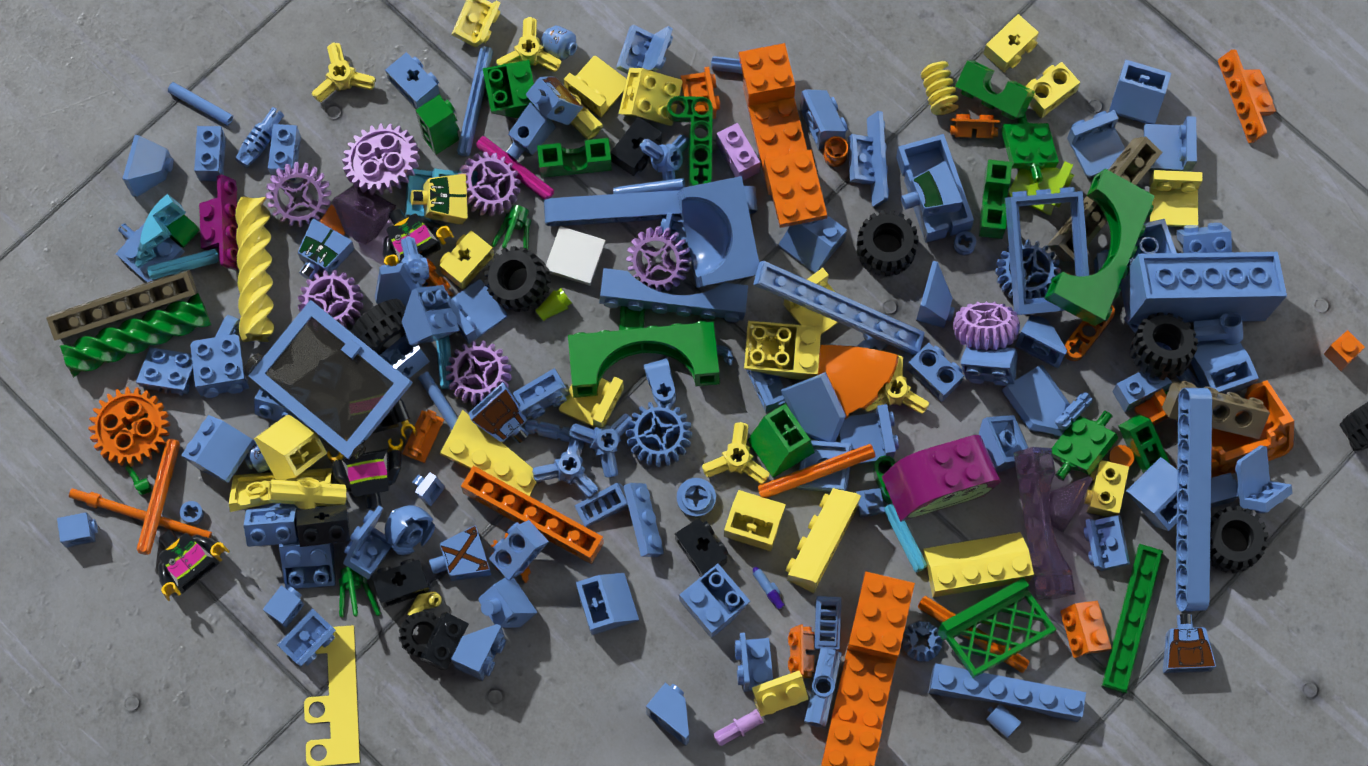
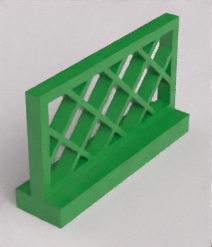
M1025 578L1016 581L941 623L938 635L943 641L947 640L972 678L1048 637L1057 630L1029 592V584ZM1026 599L1031 606L1030 613L1016 610L1017 603ZM1000 612L1012 614L1010 624L996 621L997 614ZM1015 615L1029 619L1027 629L1013 625ZM1032 620L1042 622L1047 629L1042 632L1031 630ZM980 623L991 625L989 636L976 633V626ZM994 627L1009 630L1007 640L993 637ZM1012 631L1026 634L1025 642L1020 644L1010 641ZM960 634L971 637L969 647L959 645L954 638ZM974 638L988 641L986 652L972 648ZM991 643L1004 645V653L1001 655L990 653ZM971 654L985 657L984 665L975 669L970 661Z

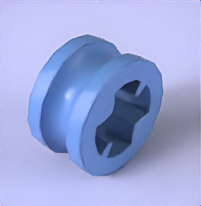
M961 231L954 240V249L961 255H969L973 252L976 245L975 236L968 231ZM963 238L965 241L971 242L968 248L965 245H960Z
M188 501L180 508V516L188 525H196L203 518L204 512L195 501ZM189 508L193 510L198 509V512H195L197 516L193 519L191 516L185 517V514H188L187 510Z

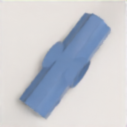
M820 648L804 723L815 727H826L842 656L841 652L829 648ZM820 682H825L829 685L830 691L820 693L816 689V685Z

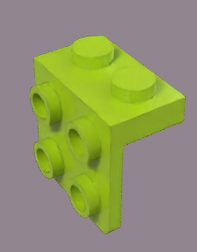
M1064 161L1061 169H1041L1043 181L1039 183L1033 182L1030 170L1019 169L1008 192V196L1012 197V192L1027 191V196L1036 195V190L1051 189V194L1060 193V188H1064V186L1069 187L1074 177V174L1071 173L1073 164ZM1061 203L1030 205V207L1051 216L1054 207L1059 208Z

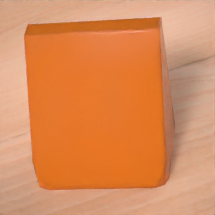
M331 204L320 222L344 236L354 220Z

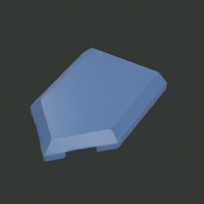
M398 263L396 266L382 265L380 267L375 292L377 304L390 299H400L404 306L407 307L412 290L421 288L418 281L414 282L408 273L410 269L406 263Z
M1039 365L1016 379L1015 384L1010 383L1002 389V392L1029 430L1050 433L1061 437L1065 432V429L1060 430L1055 420L1062 415V412L1070 403L1043 365Z
M826 372L781 390L790 411L808 437L818 441L836 442L846 414Z

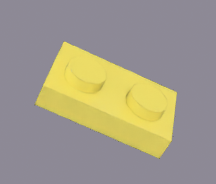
M466 0L451 35L475 48L482 43H486L492 32L489 30L490 26L499 17L500 11L498 8L500 2L497 0L493 3L487 0Z
M800 671L752 687L754 702L761 717L809 700Z

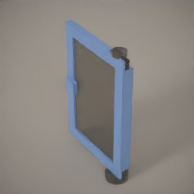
M312 300L305 305L265 356L257 353L244 366V372L349 460L352 457L359 459L365 453L366 447L363 445L413 383Z

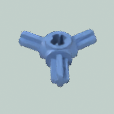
M682 134L672 144L657 145L650 139H644L640 143V148L643 153L651 157L653 168L657 172H662L663 181L676 179L675 170H679L683 163L682 153L689 146V138Z
M407 236L401 240L404 258L400 263H406L410 269L408 272L414 282L418 281L422 287L426 279H429L428 262L425 257L423 258L422 255L418 254L415 239Z
M624 413L611 426L605 425L602 429L595 427L594 430L574 423L570 428L569 436L589 443V448L595 451L596 456L600 455L604 476L606 478L618 475L614 452L618 451L617 445L621 441L620 436L630 428L628 423L633 420L628 414ZM602 437H605V441L608 442V445L604 446V442L601 441Z
M572 437L567 451L562 453L560 459H555L554 464L534 467L532 471L536 482L557 478L558 481L566 482L569 485L574 483L588 498L593 496L598 490V487L584 474L585 468L582 466L583 459L580 456L585 442ZM568 465L572 466L570 471L566 470Z

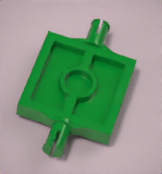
M1025 113L1024 117L1017 118L1018 124H1003L1001 132L1009 162H1012V169L1030 170L1033 182L1039 183L1043 181L1041 169L1056 168L1059 161L1049 124L1029 123Z
M1104 411L1097 421H1090L1082 416H1079L1074 422L1072 421V424L1049 451L1053 458L1063 463L1062 467L1055 474L1058 479L1064 481L1071 470L1081 471L1090 476L1118 439L1115 432L1105 428L1106 424L1113 417L1111 413Z

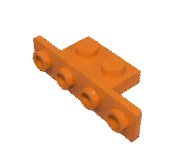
M1234 49L1219 58L1218 64L1248 143H1254L1267 134L1261 116H1270L1276 112L1261 70H1244L1237 50Z

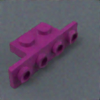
M221 174L217 176L218 197L199 203L201 249L211 250L219 247L220 265L232 270H238L237 253L239 248L236 241L238 224L235 216L237 207L236 180Z

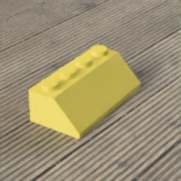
M834 488L830 495L825 493L819 505L822 508L819 516L814 515L809 523L808 528L811 531L808 537L803 536L798 544L797 550L800 553L796 559L791 558L785 570L789 573L788 581L812 593L815 592L858 509L861 495Z
M1021 532L923 549L933 598L1010 585L1022 578H1025L1026 581H1031L1034 576L1029 549Z

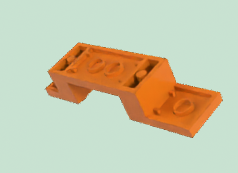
M785 43L739 52L738 57L743 73V91L768 195H772L779 227L783 228L827 219V211L812 151L807 150L794 98L795 82Z
M865 571L821 766L875 765L890 687L901 648L915 583Z

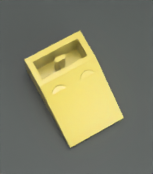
M748 321L744 369L800 380H807L817 376L821 327Z

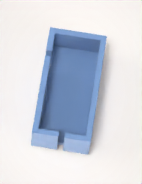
M944 134L899 146L896 159L902 176H905L904 182L908 193H911L910 184L914 177L946 161L963 201L959 211L927 217L921 215L918 206L913 207L925 243L945 238L947 232L952 236L961 231H970L974 219Z

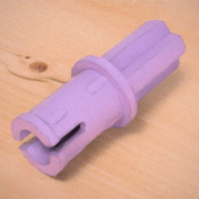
M757 709L738 720L734 718L733 723L716 731L714 738L720 746H723L739 736L744 737V733L764 722Z

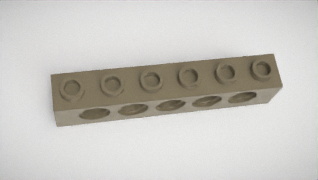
M1146 136L1133 138L1108 170L1137 185L1163 152ZM1086 197L1083 202L1088 246L1106 224L1107 218L1101 208L1092 199ZM1071 216L1048 244V248L1055 252L1063 262L1074 261Z
M190 269L51 314L46 319L54 341L195 295L197 288Z

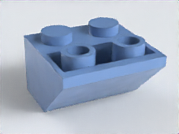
M1125 59L1109 112L1115 110L1119 116L1146 124H1155L1171 73Z
M444 285L421 287L412 290L402 319L410 345L438 341L460 331L457 317L453 313L449 302V295Z
M966 346L961 358V366L967 380L976 384L990 381L999 386H1006L1008 383L1015 384L1018 362L1016 348L998 347L997 350L988 349L986 351L985 349L976 350L975 347L968 348Z
M1160 457L1126 492L1155 527L1169 531L1177 523V469Z
M296 530V543L279 544L286 589L289 587L295 589L335 586L334 543L300 547L298 531Z
M716 564L679 595V601L711 639L729 625L750 603V600L719 564Z
M625 573L597 575L576 582L591 635L639 621Z
M495 624L462 636L451 659L455 668L482 681L485 675L490 676L495 666L493 659L496 653L500 654L506 643L502 627Z

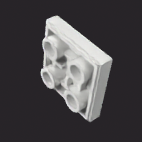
M560 226L546 267L549 269L550 274L591 286L606 240Z

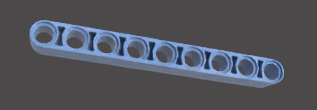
M744 186L749 214L756 213L758 211L756 187ZM680 190L549 198L544 200L545 225L569 226L662 220L663 218L666 219L667 212L673 213L676 217H682L677 195Z
M1183 388L1178 398L1176 605L1180 611H1205L1209 606L1212 394L1208 388Z

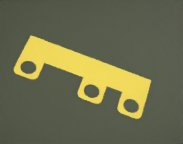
M354 625L333 627L336 630L333 633L335 636L333 641L325 648L321 646L315 652L316 654L327 653L329 696L308 697L304 701V715L308 723L330 722L331 739L310 740L307 742L306 762L309 766L360 763ZM313 702H321L325 706V712L319 718L312 717L309 713V707ZM315 745H323L327 750L326 757L321 761L312 759L310 755L311 749Z

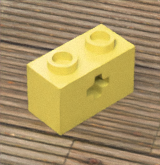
M1017 14L986 44L984 55L1003 72L1009 67L1013 69L1021 61V56L1025 52L1030 53L1036 47L1039 32Z
M470 231L467 235L464 234L458 239L456 247L451 253L447 252L441 258V264L439 265L441 273L460 289L464 290L493 258V247L473 231Z

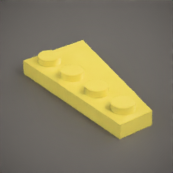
M464 410L461 411L440 455L470 470L474 465L530 496L536 484L532 473L533 468L502 442L473 423L470 416Z
M332 468L305 470L297 477L284 481H298L300 478L309 477L318 480L320 483L332 484ZM273 473L233 475L229 499L230 512L270 504L268 501L269 482L276 480Z

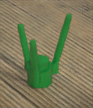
M512 205L491 246L495 247L506 227L509 226L502 244V248L505 249L513 230H521L524 227L523 247L528 250L529 227L532 221L528 218L529 210L519 205Z
M349 567L343 568L341 570L342 578L339 579V616L341 618L344 616L345 590L350 591L353 616H358L355 590L360 589L361 584L376 616H380L381 613L367 583V578Z

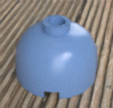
M407 505L397 508L390 513L384 527L385 538L397 554H411L415 552L413 550L414 546L419 542L423 546L431 538L435 530V524L432 522L433 518L424 509L417 506Z

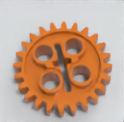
M126 387L125 394L116 389L115 397L108 393L107 398L109 401L99 400L102 408H93L97 417L89 418L95 424L88 427L91 433H95L90 437L92 442H97L94 448L97 451L102 450L100 455L103 458L109 455L108 460L111 463H114L118 458L120 466H123L125 460H127L130 466H133L136 459L140 464H143L144 456L152 460V451L160 453L157 445H166L162 436H169V432L164 429L170 426L169 421L164 420L169 416L166 411H162L165 406L162 402L157 404L159 399L155 395L150 398V393L147 390L141 395V390L136 387L134 393L131 392L129 387ZM139 406L135 414H128L131 407ZM111 420H118V423L115 427L107 428V425ZM129 423H131L133 427L130 430H128L127 425ZM144 426H152L151 431L149 433L141 434V430ZM124 439H131L127 447H120Z

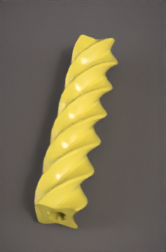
M241 197L236 207L235 216L238 224L236 241L239 248L237 253L239 269L237 284L240 292L238 309L241 316L239 334L243 342H269L267 337L274 332V324L267 317L272 311L274 304L266 294L273 285L272 278L266 272V269L272 263V257L265 249L271 241V234L264 227L271 215L268 208L263 204L267 199L266 197Z

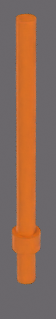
M73 488L69 492V498L85 502L89 507L96 509L101 507L142 521L145 520L147 511L102 498L101 494L94 492L86 493ZM160 517L158 526L183 534L187 533L190 536L196 534L208 538L212 536L210 531L166 517Z

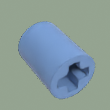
M1001 704L995 709L992 707L988 709L991 714L986 720L1006 738L1021 723L1019 719Z

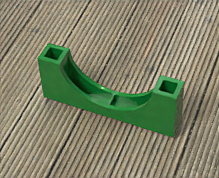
M1107 169L1095 175L1087 197L1092 199L1101 208L1107 218L1111 234L1108 257L1101 269L1096 274L1090 276H1073L1061 272L1052 279L1044 298L1093 326L1107 321L1112 313L1111 304L1120 293L1121 288L1119 284L1129 271L1127 264L1137 251L1136 242L1145 231L1146 226L1144 222L1153 211L1154 205H1152L1155 197V195Z
M714 322L676 323L671 326H649L639 329L625 328L618 331L602 330L596 333L578 332L574 335H568L573 398L598 396V386L604 373L619 360L641 353L662 354L679 361L691 373L695 387L720 384Z

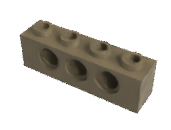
M1172 381L1162 406L1167 416L1178 420V398L1181 389L1198 387L1187 381H1182V383ZM1204 387L1208 388L1212 394V428L1260 439L1270 414L1261 400L1252 397L1248 400L1232 392L1223 394L1214 388ZM1221 405L1219 409L1213 411L1216 406ZM1243 411L1242 414L1236 416L1238 412Z

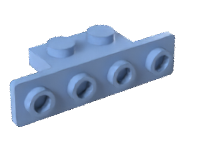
M877 111L867 118L868 136L851 134L848 137L850 182L871 185L873 207H878L886 202L889 196L887 185L888 166L885 153L887 146L884 137L885 121L883 120L882 111Z

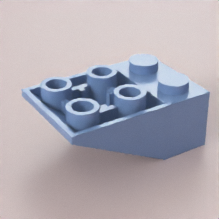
M1222 340L1198 342L1196 346L1198 348L1191 364L1201 384V388L1211 387L1223 394H1227V392L1235 393L1249 388L1259 379L1250 356L1240 342L1234 345L1226 344Z

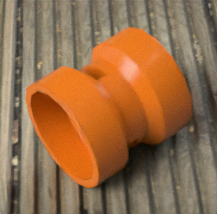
M833 136L825 143L824 160L832 167L843 165L847 159L848 144L842 137Z

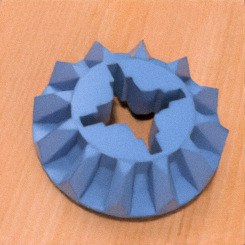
M701 478L686 480L677 491L678 507L685 515H691L695 518L706 515L713 509L716 502V492L713 486ZM696 488H698L700 497L707 498L699 500L697 507H695L692 499L685 498L694 496Z
M918 621L909 625L905 630L902 645L906 654L912 659L929 661L940 652L942 639L938 635L937 627L930 622ZM917 634L921 637L930 634L927 640L928 647H925L923 644L916 648L914 647L918 641Z

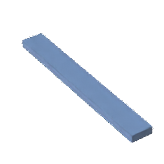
M766 261L759 262L753 285L914 356L921 350L925 332Z

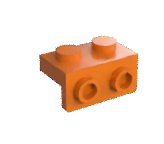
M704 67V72L681 75L683 96L705 97L709 99L713 107V119H716V112L720 110V100L718 95L714 96L713 88H716L715 74H710L709 67ZM697 105L695 107V111L700 115L708 112L704 105Z
M1098 601L1075 603L1060 611L1074 658L1112 649Z

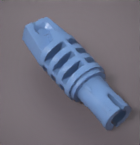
M271 107L264 120L254 126L242 143L236 156V161L239 164L248 168L261 155L271 141L273 124H278L284 117L281 111H278L276 114L277 109Z

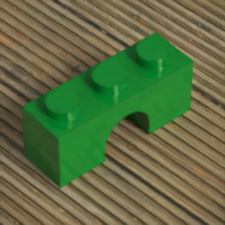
M976 61L966 62L955 87L962 90V95L971 99L974 96L981 99L982 105L990 109L996 107L1002 110L1001 114L1009 119L1014 120L1015 117H1024L1036 91L1016 81H1008L1004 90L998 94L991 87V78L994 70Z
M609 138L585 140L584 146L575 149L563 148L561 143L537 145L541 178L612 171Z
M988 159L984 176L979 237L1003 239L1007 221L1005 198L1008 196L1012 162Z

